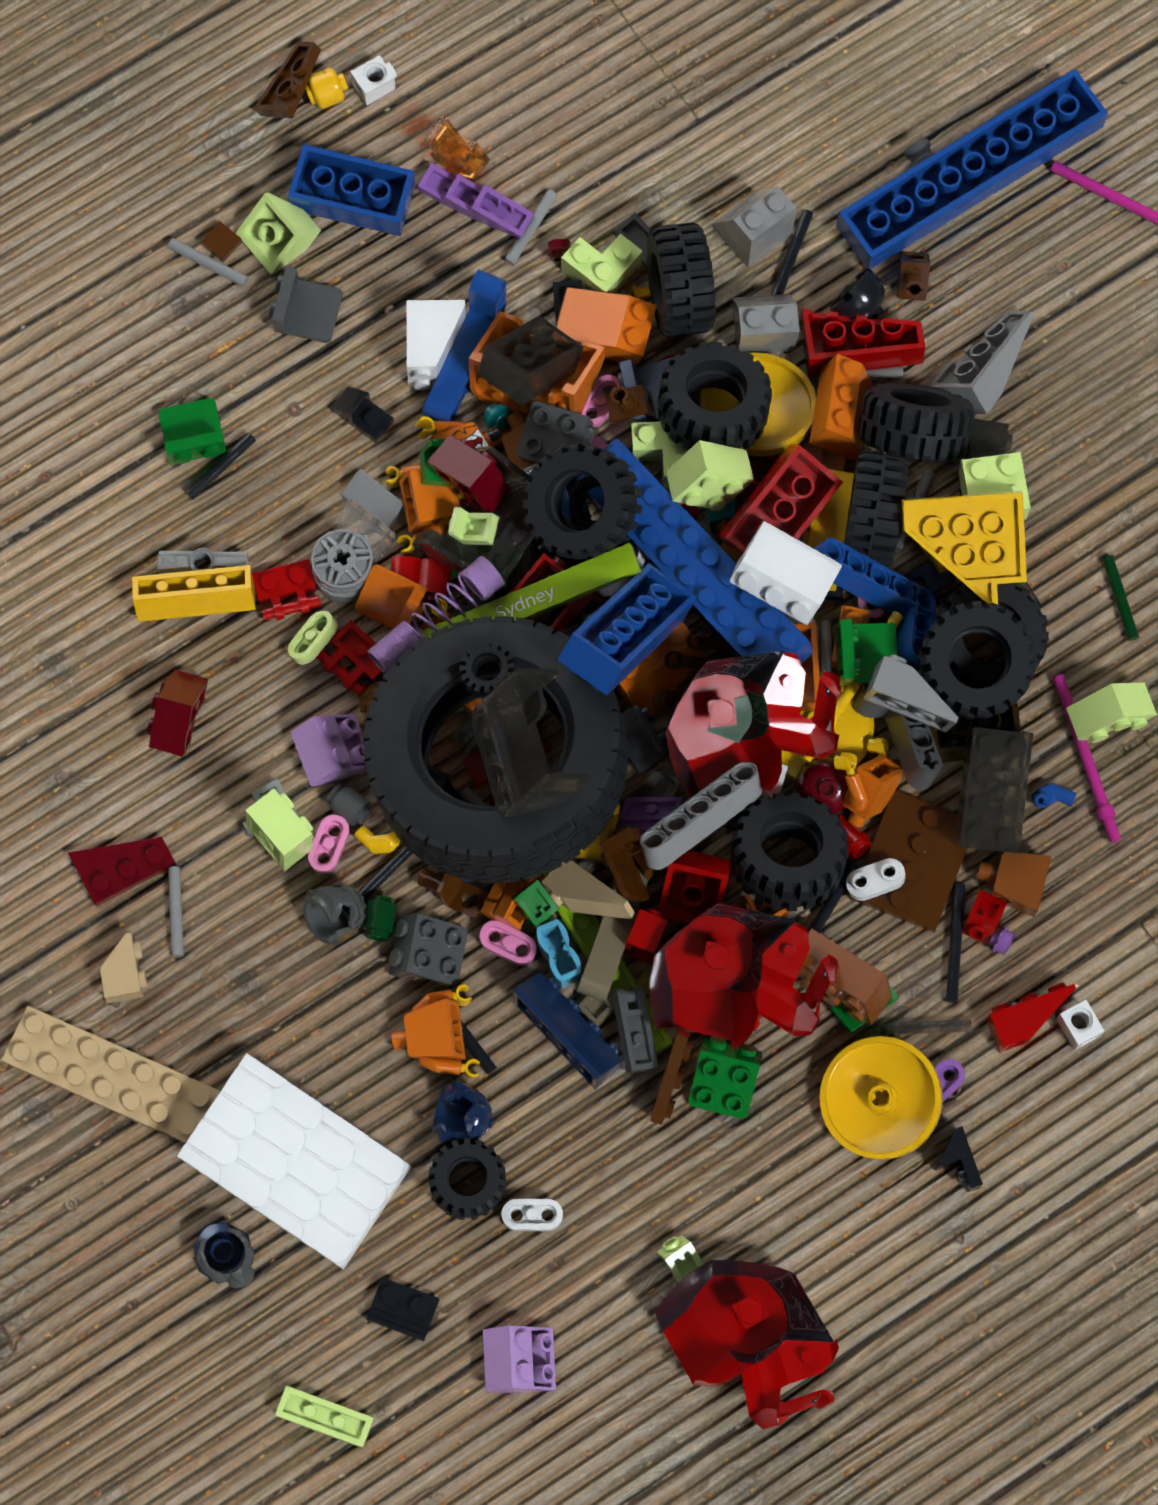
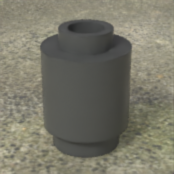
M339 783L332 789L326 799V802L330 804V809L343 817L351 826L364 824L372 813L370 810L371 802L349 785L344 786L342 783Z

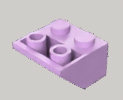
M355 714L314 716L290 732L310 786L333 784L366 772L363 734Z
M508 1325L483 1330L486 1392L524 1393L556 1390L553 1328Z

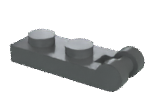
M641 986L631 987L628 991H624L622 988L612 989L610 992V1002L615 1009L626 1073L650 1071L659 1068L644 989ZM629 1002L633 1005L634 1010L628 1009Z

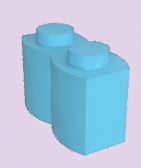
M555 919L537 927V946L542 956L549 961L551 977L558 983L561 989L579 982L582 971L581 962L577 953L569 946V936L564 925L558 919Z

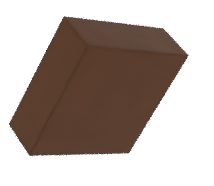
M220 221L201 241V244L219 260L224 262L242 243V238Z

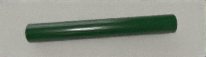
M1106 556L1102 558L1127 639L1128 641L1136 640L1139 638V634L1114 556Z

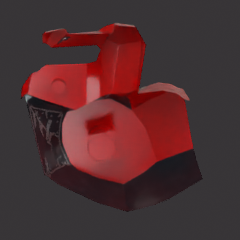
M780 651L707 661L688 684L677 702L665 729L669 756L675 773L688 798H692L741 762H751L757 766L762 789L771 794L782 772V750L819 759L837 751L839 735L834 731L836 700L841 695L840 678L834 673L823 672L819 679L814 716L808 719L800 715L805 671L796 653ZM748 695L752 707V722L740 739V743L707 731L709 724L710 728L737 725L734 698Z
M719 903L703 912L677 932L655 955L650 979V998L655 1030L665 1027H676L731 1040L734 1051L750 1037L759 1014L793 1036L812 1035L820 1021V1003L829 984L836 981L839 968L838 961L830 954L823 958L806 992L799 993L793 985L810 950L807 929L796 923V920Z
M710 1260L685 1276L655 1310L661 1329L692 1384L705 1387L721 1386L741 1375L749 1417L763 1430L778 1427L792 1414L814 1406L820 1410L834 1402L835 1398L832 1390L828 1391L825 1389L787 1402L780 1400L782 1387L824 1373L827 1366L833 1362L839 1350L837 1339L833 1341L795 1273L779 1267L746 1261Z

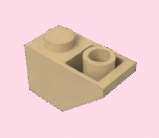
M126 933L100 967L104 998L107 1003L142 998V988H147L145 970H139L138 959L143 958L140 940H134L132 933Z

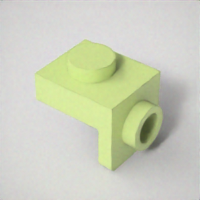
M454 507L449 521L448 533L462 544L493 545L499 517L494 513H468L461 507Z

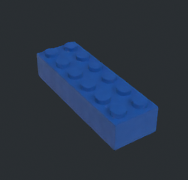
M648 563L642 569V572L636 574L572 633L557 660L565 665L569 671L576 673L590 683L594 689L601 691L607 696L683 622L697 597Z

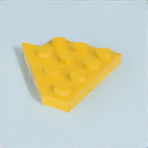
M1023 492L902 500L903 530L987 604L990 602L998 604L997 584L1027 582Z

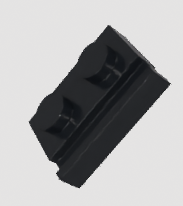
M382 1277L366 1321L424 1342L440 1298Z

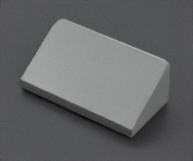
M361 469L357 471L341 495L386 532L405 511L402 501Z

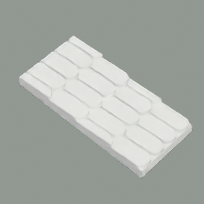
M247 1053L177 1155L179 1159L343 1270L411 1168L400 1157Z

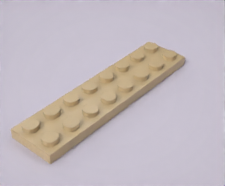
M27 1006L1 1060L9 1066L185 1144L221 1092L218 1089L30 1006Z

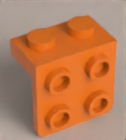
M376 564L370 570L356 602L355 610L391 629H395L402 621H406L412 628L416 629L412 625L411 614L418 613L422 615L424 611L422 601L428 588ZM414 615V619L419 621L420 618Z

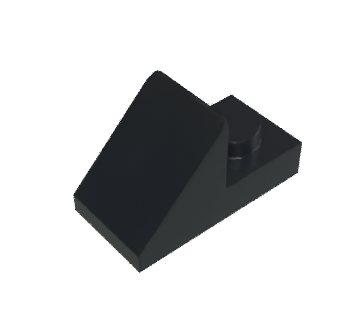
M349 386L330 407L331 411L375 443L394 422L392 416L371 402L368 392Z
M963 1126L954 1131L935 1171L958 1164L959 1168L956 1169L958 1181L961 1186H966L968 1192L980 1189L983 1183Z

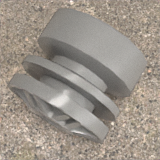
M338 529L329 531L318 539L312 548L311 565L316 587L323 596L333 602L348 603L358 600L370 570L374 566L371 547L363 536L352 530ZM343 558L344 561H347V564L342 565L338 562V559Z

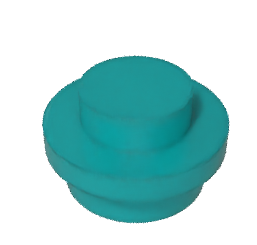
M494 403L490 405L483 416L486 427L491 429L496 426L498 430L504 429L508 425L506 419L510 415V409L504 404Z

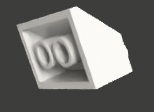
M763 521L738 560L729 582L808 625L821 606L842 564Z

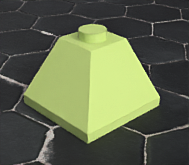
M265 193L236 234L242 238L243 243L272 275L305 252L321 229L303 209L275 195Z

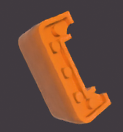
M499 311L468 358L470 389L479 400L491 405L494 403L504 404L511 412L522 411L525 417H528L531 406L536 401L582 414L604 362L605 347L594 342H582L578 346L576 353L526 336V327L518 316Z

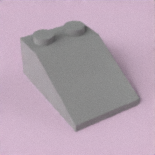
M896 655L884 656L873 670L863 696L864 700L945 733L957 723L959 717L912 666L906 664L907 661Z

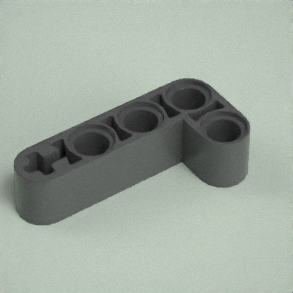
M864 684L855 698L854 708L864 717L885 718L906 780L917 790L928 789L943 766L930 727L864 700L863 696L868 684Z

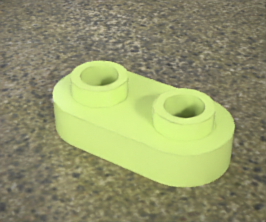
M318 611L311 615L288 645V653L297 664L304 665L312 662L334 636L338 624L331 613L328 611Z

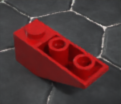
M1060 983L1048 988L1049 993L1038 996L1037 993H1031L1020 998L1021 1003L1009 1006V1003H1003L991 1009L992 1013L989 1014L986 1021L999 1053L1027 1044L1076 989L1075 984L1066 986L1065 983Z

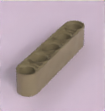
M637 866V869L646 887L648 880ZM624 898L637 914L641 901ZM603 916L576 992L603 1002L606 1001L635 918L631 920Z

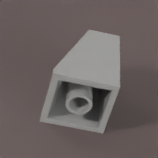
M779 186L756 190L713 222L712 227L743 263L750 267L792 235L797 207Z
M790 294L732 298L735 340L739 351L743 353L745 351L749 353H774L795 350L800 331L797 303Z

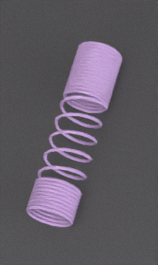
M479 556L468 568L466 567V570L463 569L459 573L458 579L463 590L453 583H447V592L452 600L441 593H435V601L440 610L432 604L423 603V610L428 620L418 613L411 614L416 630L406 621H402L391 633L388 632L384 638L368 650L370 658L384 675L393 664L398 665L396 660L409 648L414 650L412 645L424 638L414 620V615L421 618L434 631L438 630L430 618L425 605L434 609L450 625L453 624L441 607L437 595L451 603L464 618L467 617L455 601L449 585L459 590L478 608L477 603L465 588L461 576L469 588L483 601L489 599L493 593L498 592L505 585L502 576L486 558Z

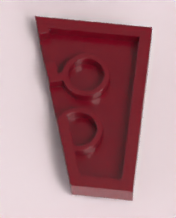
M162 837L68 852L96 907L168 870V867L176 866V862Z

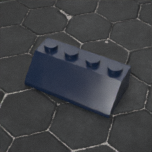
M539 972L513 990V1003L596 1090L622 1067L623 1060L620 1057L623 1054L613 1042L610 1041L607 1044L600 1037L602 1031L591 1019L587 1022L579 1014L581 1008L572 998L569 997L566 1000L558 992L561 988L551 976L548 975L545 978Z

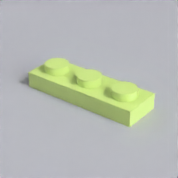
M289 1386L285 1387L275 1413L276 1417L361 1448L365 1445L374 1420L373 1417Z

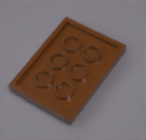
M895 790L887 805L864 866L888 858L896 859L905 869V881L900 888L865 901H859L852 897L850 900L935 933L976 828L977 821ZM887 869L884 875L892 877L895 874V870ZM859 879L856 885L858 887H863L866 885L867 881L865 879Z

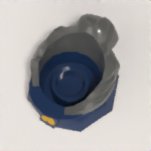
M213 1223L206 1226L200 1233L194 1246L198 1271L217 1284L228 1282L232 1288L248 1286L254 1277V1269L251 1266L255 1257L249 1235L229 1223Z

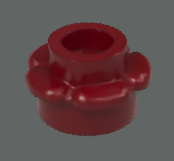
M567 239L551 240L548 242V249L545 253L551 257L552 261H561V257L571 247V242Z

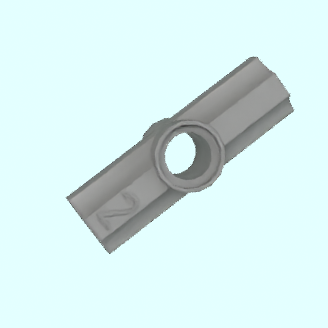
M198 548L194 551H159L158 574L201 570L196 568V565L202 560H207L211 563L206 569L249 565L248 552H214L207 548Z

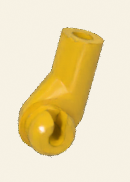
M365 825L360 827L354 834L373 854L391 853L400 844V840L394 832L374 835Z

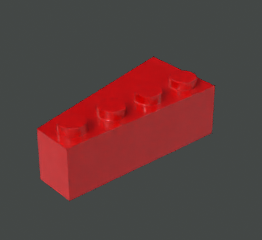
M802 309L800 326L808 376L820 375V369L836 354L862 363L866 370L923 364L925 341L920 321L892 318L876 320L868 319L866 315H856V319H852L846 316H839L838 312L827 311L826 314L812 313L810 309Z

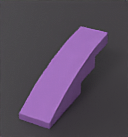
M433 163L430 164L416 189L476 221L517 238H521L535 214L489 186L484 185L482 188L460 174L454 176Z

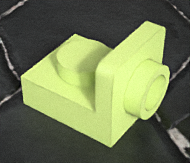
M682 1235L668 1239L663 1243V1248L657 1251L659 1257L665 1261L678 1283L690 1272L704 1264L691 1242Z

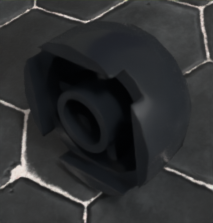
M867 267L855 277L857 280L850 285L848 284L830 305L831 308L829 310L831 312H838L839 316H846L852 319H856V315H866L868 319H877L884 311L881 304L885 299V289L879 277Z

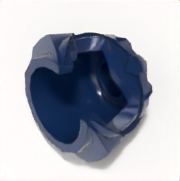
M456 1079L452 1084H446L437 1103L432 1132L438 1134L440 1143H451L455 1140L464 1142V1138H470L471 1142L478 1140L489 1128H492L494 1122L489 1100L480 1091L470 1088L468 1084L459 1079Z

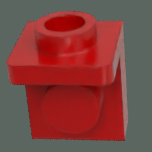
M980 890L962 929V933L974 940L989 944L1008 902Z

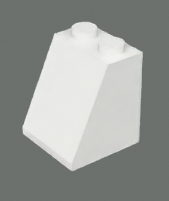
M406 300L408 387H414L417 390H428L433 387L466 318L465 300Z

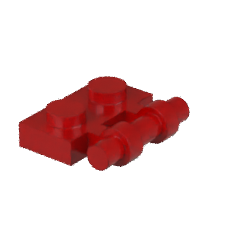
M309 559L252 573L259 604L270 601L272 603V607L261 609L264 621L276 618V621L285 619V615L300 611L302 614L311 612L310 609L321 606L319 595L308 598L306 596V592L317 590ZM297 595L298 600L284 604L280 602L281 598Z
M350 620L330 640L331 645L337 650L330 655L323 649L316 658L324 664L323 668L329 674L334 673L343 682L342 686L348 691L352 690L360 697L367 690L359 682L360 679L365 675L374 683L383 673L368 654V650L377 643ZM345 658L356 667L351 673L340 664Z

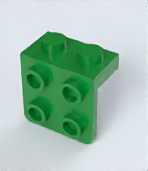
M208 398L159 410L158 415L169 465L184 464L191 460L212 458L227 453L214 399Z
M704 1037L688 1102L690 1106L736 1118H746L763 1052L748 1044H742L733 1051L732 1044L727 1043L725 1039L719 1037H711L709 1039Z

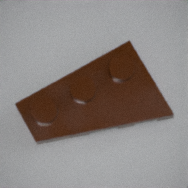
M298 41L254 107V110L260 116L293 119L321 51L314 42Z
M679 1028L676 1034L650 1122L662 1125L665 1117L671 1119L676 1102L670 1100L674 1088L680 1089L684 1072L679 1071L683 1059L688 1061L693 1043L688 1042L691 1034L689 1030Z

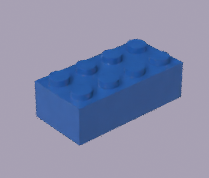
M303 144L288 193V201L310 215L401 236L415 188V171Z

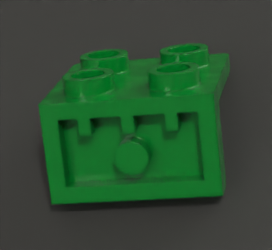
M852 619L840 620L835 626L840 685L868 684L875 666L884 656H898L895 623L852 624Z

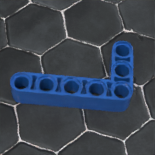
M480 269L475 273L469 288V311L428 395L422 411L423 416H427L435 421L454 420L470 386L468 358L499 311H505L506 280Z
M828 538L813 549L842 564L833 582L835 585L889 614L896 611L903 616V619L896 628L897 654L907 661V665L912 666L914 669L919 667L920 661L918 659L922 642L933 623H935L936 600L933 594L926 588L837 539Z

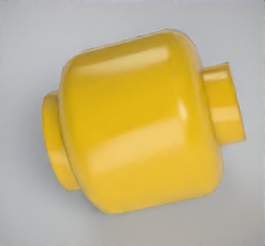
M332 67L312 73L306 85V91L312 106L317 105L320 109H326L342 103L345 99L343 91L348 89L343 73L337 75Z

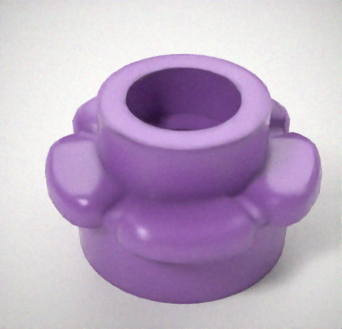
M1008 926L1004 927L1003 930L997 928L989 942L993 946L992 952L995 953L997 951L1005 955L1015 934L1008 930Z

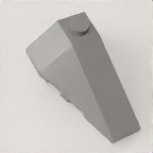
M1008 311L984 332L986 338L974 346L970 344L963 350L966 355L955 364L950 361L945 365L929 386L939 390L950 391L952 394H958L963 399H968L972 403L975 414H987L992 410L994 404L1003 393L1033 319V312Z

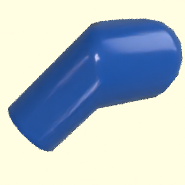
M1050 783L1033 793L1032 802L1038 808H1044L1056 801L1072 806L1077 793Z

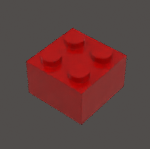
M688 850L668 865L658 911L664 914L666 918L690 923L709 908L722 903L729 877L731 860Z

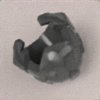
M337 882L331 887L325 886L307 890L303 904V914L308 928L318 940L329 945H339V934L354 929L358 930L366 916L364 913L366 906L363 896L355 888Z

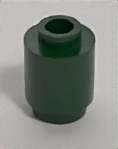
M375 895L374 899L368 900L363 929L366 931V938L376 941H388L389 935L393 934L398 905L392 903L393 899L391 897Z

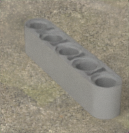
M741 762L735 765L644 832L640 837V844L646 865L655 870L667 867L756 801L763 792L757 766L751 762Z

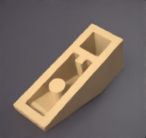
M572 860L566 864L562 862L561 867L551 871L541 882L558 907L563 905L571 912L631 920L636 917V913L626 899Z

